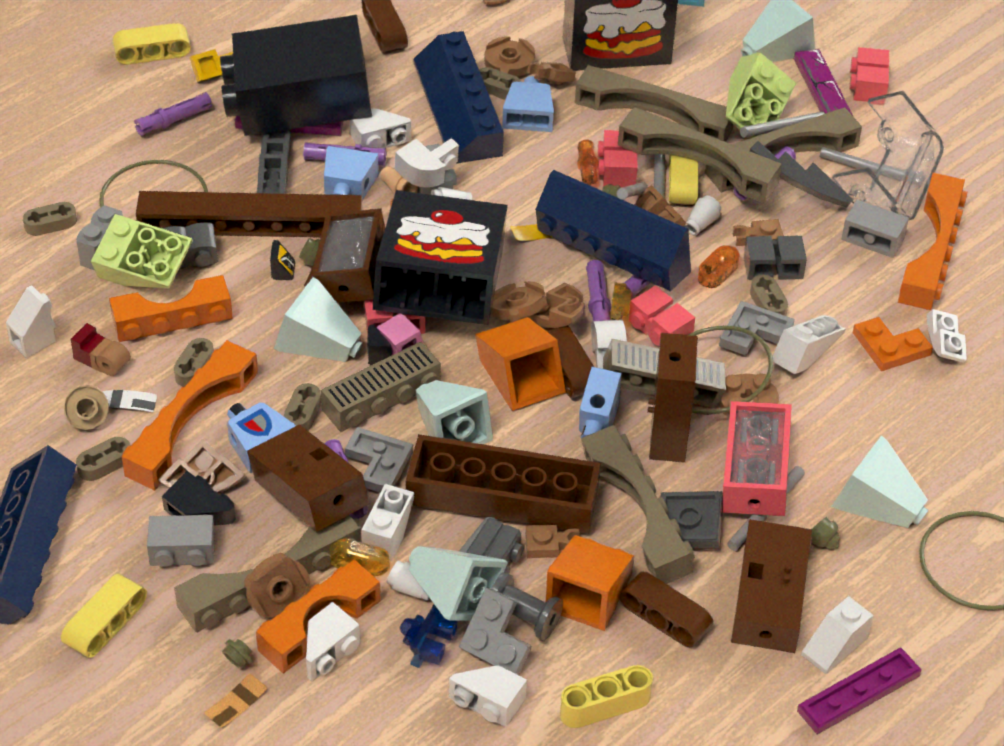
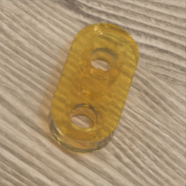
M615 282L610 320H622L623 316L629 315L631 290L626 289V283Z
M348 538L336 541L329 548L330 563L336 568L346 566L351 561L356 560L374 577L381 576L390 569L389 553L383 548Z

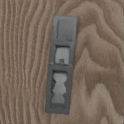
M291 129L263 133L261 154L259 155L257 193L286 194Z
M759 141L750 148V152L781 163L780 178L792 186L819 199L845 208L853 201L814 162L805 170L786 151L777 159Z

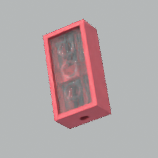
M731 401L723 483V513L785 516L792 404Z

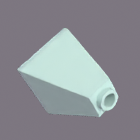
M770 0L744 37L743 48L741 49L742 56L761 52L771 62L794 58L795 52L814 50L813 17L793 0Z
M313 277L285 313L274 349L279 352L346 362L350 356L355 358L361 350L363 343L359 339L362 333L319 280Z
M438 380L423 384L415 389L418 409L429 436L478 444H486L493 440L488 397L485 390Z
M880 436L853 472L832 507L908 528L912 522L918 525L925 516L928 509L924 505L928 499L887 439Z
M418 546L410 554V567L408 570L444 618L448 620L471 621L485 588H492L496 579L505 571L508 562L493 557L436 547Z

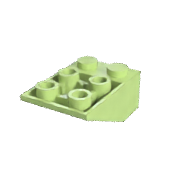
M761 52L741 57L730 78L725 118L739 129L745 126L779 120L796 82Z
M115 214L91 263L99 278L123 286L170 288L193 239Z

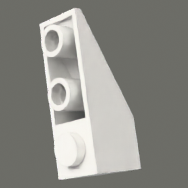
M821 315L783 330L772 356L773 362L793 374L807 370L846 329L838 325L836 319L827 315Z

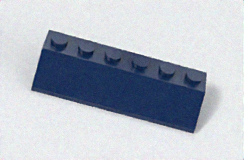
M464 31L438 35L413 58V63L443 144L452 138L459 145L456 164L503 156L504 132Z
M556 170L550 172L535 209L538 231L669 291H672L691 273L688 228Z
M49 445L10 469L0 497V624L9 625L21 617L25 618L31 612L34 606L32 600L35 591L42 581L41 573L43 566L51 554L49 548L52 539L59 530L57 524L60 515L67 505L65 500L68 491L74 484L75 479L73 475L77 464Z

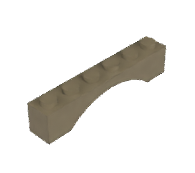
M588 65L576 83L575 104L601 111L622 108L633 109V107L662 115L680 125L724 142L727 141L733 130L734 124L725 118L726 106Z
M633 107L619 125L617 146L640 155L671 154L700 161L723 174L740 194L762 203L768 200L779 184L781 163L642 109Z
M844 107L732 145L749 151L759 141L773 155L779 153L786 146L792 148L795 153L806 151L821 152L822 147L844 152L859 146L862 126ZM706 165V175L721 193L734 189V185L723 174Z
M612 425L581 438L586 460L601 463L600 480L612 483L624 490L636 500L644 511L647 518V526L642 550L649 572L666 584L693 573L691 560L695 558L693 549L688 541L683 542L680 538L682 536L680 527L675 519H669L667 515L669 511L664 499L656 497V488L649 475L645 477L642 473L644 468L637 454L632 456L630 452L632 448L625 434L620 435L615 425Z
M350 515L318 532H315L309 526L301 539L285 555L294 558L302 564L309 575L317 570L326 568L330 563L344 556L353 554L357 549L361 548L360 527ZM254 569L226 574L202 573L174 587L177 607L196 633L216 625L220 620L234 613H239L249 606L244 580ZM283 581L276 583L272 591L280 590V585Z

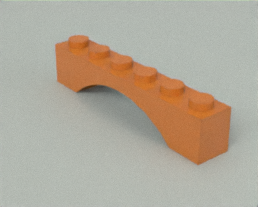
M933 172L924 211L935 229L936 241L922 256L907 263L897 303L931 310L934 299L940 300L944 284L938 282L939 280L945 281L949 265L944 264V261L950 263L954 246H950L949 243L955 244L958 228L953 226L960 225L963 209H958V207L964 208L968 194L967 191H963L964 179Z
M228 340L219 349H216L202 368L196 370L188 384L178 390L176 397L169 405L164 406L160 410L158 417L150 426L148 425L142 430L140 437L124 450L122 454L124 476L155 491L161 484L158 479L172 466L174 444L185 424L198 411L212 402L229 395L241 393L258 374L257 354Z

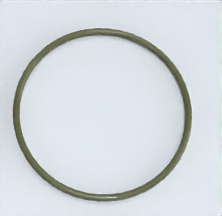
M147 160L128 165L113 174L101 190L99 203L100 208L104 206L105 191L117 176L129 169L147 164H169L183 168L198 178L204 192H208V188L204 179L195 170L184 164L169 160Z
M735 326L707 327L688 334L696 336L715 330H733L755 338L761 343L768 355V372L761 386L751 396L741 402H750L765 388L772 374L773 357L766 342L757 334ZM731 406L716 410L692 409V413L703 415L729 412Z
M964 511L947 515L936 521L925 532L919 549L920 563L930 583L944 596L961 605L980 610L1004 609V604L979 605L951 595L933 579L927 569L924 558V548L929 535L943 522L961 516H983L1004 523V518L987 512Z

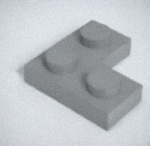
M741 301L727 326L747 329L762 339L778 344L783 330L793 327L795 319ZM724 330L720 337L719 346L747 355L755 338L739 331Z
M359 427L356 428L345 447L346 457L369 463L363 475L365 486L367 489L380 493L385 484L396 485L413 453V444Z
M485 588L459 647L494 666L499 665L519 675L532 646L504 632L518 602L491 588Z

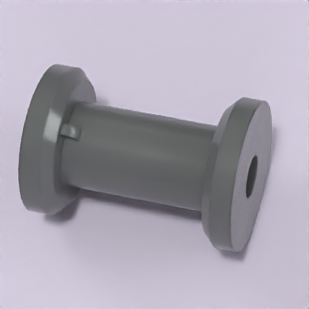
M503 572L496 579L491 589L517 601L518 603L512 615L534 625L536 638L543 641L546 640L559 621L563 610V599L555 596L544 602L515 588L513 576Z

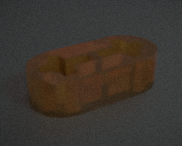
M729 245L718 247L700 264L697 279L699 284L706 288L720 286L738 268L739 251Z

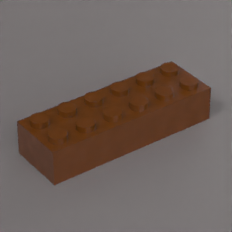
M418 434L406 477V490L414 492L412 506L481 517H493L495 519L531 525H557V529H579V532L589 534L599 488L601 463Z

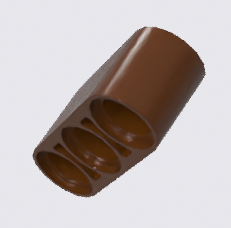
M362 0L361 5L364 18L380 51L383 53L407 48L406 30L391 0Z
M568 325L547 331L558 341L567 395L571 399L584 395L590 370L594 365Z
M639 572L619 594L620 601L626 609L685 647H693L713 625V618L705 608L648 572Z

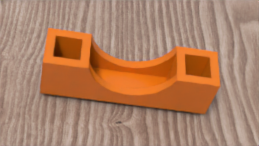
M223 275L195 280L192 290L185 297L170 303L149 301L138 292L109 298L112 320L119 342L233 319L231 297Z
M356 560L351 561L346 566L339 567L331 577L323 583L313 586L305 596L287 605L283 612L272 620L265 621L256 631L257 650L284 674L306 657V632L308 631V621L334 602L350 617L359 618L381 601L380 581Z

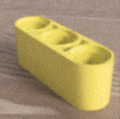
M179 23L121 30L115 33L112 40L116 59L122 64L180 58L186 56L191 48L186 27Z
M669 154V203L695 205L698 198V161Z
M119 573L115 574L65 625L61 634L62 643L87 658L94 657L143 606L147 597L146 588Z
M634 665L567 686L561 695V721L568 727L580 728L643 708L650 702L653 682L652 673L644 666Z

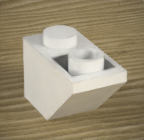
M373 108L371 109L372 117L350 120V135L355 144H361L363 147L388 148L411 142L410 118Z
M32 285L26 288L6 321L10 343L25 358L56 342L54 335L55 323L50 312L52 308L51 301L45 293L40 294Z
M388 484L384 485L361 529L362 553L392 562L404 537L414 499V492Z
M334 602L308 621L306 664L307 678L310 681L315 680L321 674L328 673L336 662L345 655H351L360 644V625Z
M499 665L452 674L449 678L450 699L458 706L467 707L481 714L486 720L497 722L504 727L508 725L526 699L527 679Z

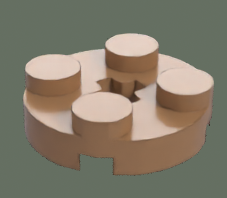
M510 36L496 38L487 44L486 51L484 52V64L486 67L494 68L516 77L527 74L529 63H535L534 47L531 43L519 38V42L511 41Z
M527 281L524 282L525 287L516 288V284L512 283L499 288L494 294L491 309L493 317L509 320V323L546 310L548 304L544 287L537 282Z
M745 373L728 375L725 378L726 390L719 402L720 409L731 406V401L741 402L746 399L743 397L751 396L761 386L766 374L759 373L755 375ZM771 378L760 394L753 399V402L778 404L779 394L776 387L771 383ZM730 411L723 414L727 416V413L730 415Z
M276 553L263 560L244 580L249 605L259 615L267 619L268 617H276L284 611L287 605L301 599L304 596L306 585L309 587L310 584L309 575L305 567L294 558L288 557L283 553ZM283 581L280 585L281 591L279 593L272 591L276 583Z

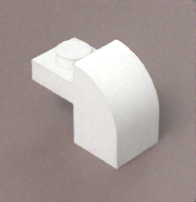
M451 138L430 152L420 141L415 139L395 152L394 169L413 185L419 187L441 185L444 183L445 170L452 169L457 163L459 145Z
M623 320L591 322L592 352H595L596 368L603 369V357L611 339L627 342Z

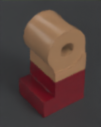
M88 323L70 339L75 360L110 376H114L131 359L128 349L123 344L101 336L97 333L96 327Z

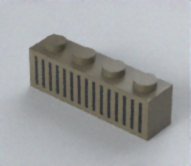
M611 339L603 357V369L621 373L620 388L654 395L659 349ZM697 357L693 404L716 408L726 390L725 363Z
M419 342L321 389L322 411L340 432L350 427H355L361 422L377 414H382L387 409L401 402L408 401L416 395L415 389L421 385L435 380L441 381V363L422 342Z

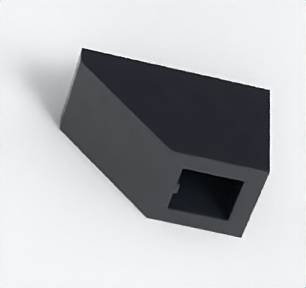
M186 471L162 495L164 510L171 516L213 515L214 526L232 524L236 520L233 501L224 493L217 494L211 489L206 479L200 475L195 477L189 471Z

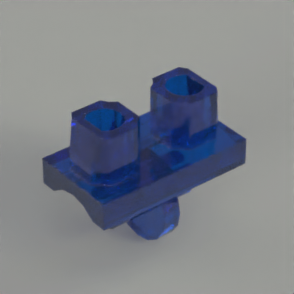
M434 604L425 619L421 615H416L415 619L406 618L399 627L400 632L405 636L403 643L410 645V650L414 654L410 665L420 668L423 661L439 665L444 657L445 644L435 641L436 637L451 641L457 633L458 621L444 618Z

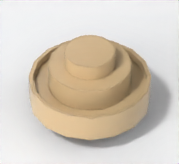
M90 385L79 386L73 389L67 395L64 402V414L67 420L76 428L83 430L93 429L101 425L107 418L109 403L105 394L97 387Z

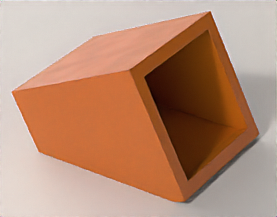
M529 317L475 334L479 359L512 411L566 393L558 341Z
M574 535L547 571L545 602L555 596L561 598L564 602L561 616L605 631L619 603V594L627 586L632 576L634 555L626 553L621 549H614L597 543L592 539Z

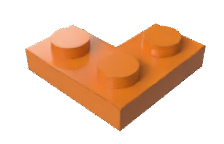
M880 317L854 324L852 333L881 372L932 355L933 346L919 328L893 336Z

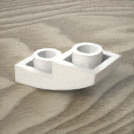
M932 309L927 313V325L930 340L936 354L939 357L964 363L967 360L965 335L958 333V316Z

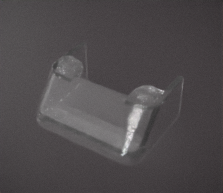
M904 91L869 98L867 102L882 120L877 132V138L886 149L876 175L869 167L834 174L832 179L853 199V204H855L856 200H860L909 217V220H912L916 217L929 187L933 172L935 173L941 160L944 146L941 137Z

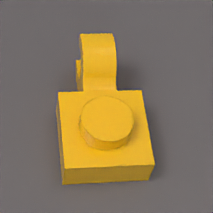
M216 49L189 57L197 82L222 75L220 56H218ZM230 52V53H227V54H224V55H221V56L232 55L233 52Z

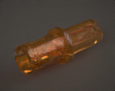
M582 140L577 146L579 154L577 166L581 171L582 182L591 186V184H596L598 181L596 169L598 167V159L595 156L594 143L591 140Z

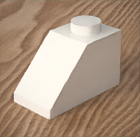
M848 596L826 615L801 655L823 673L827 674L868 639L874 615Z

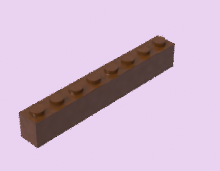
M139 191L136 221L161 229L172 226L186 228L196 223H211L214 226L215 236L321 238L326 214L362 210V195Z

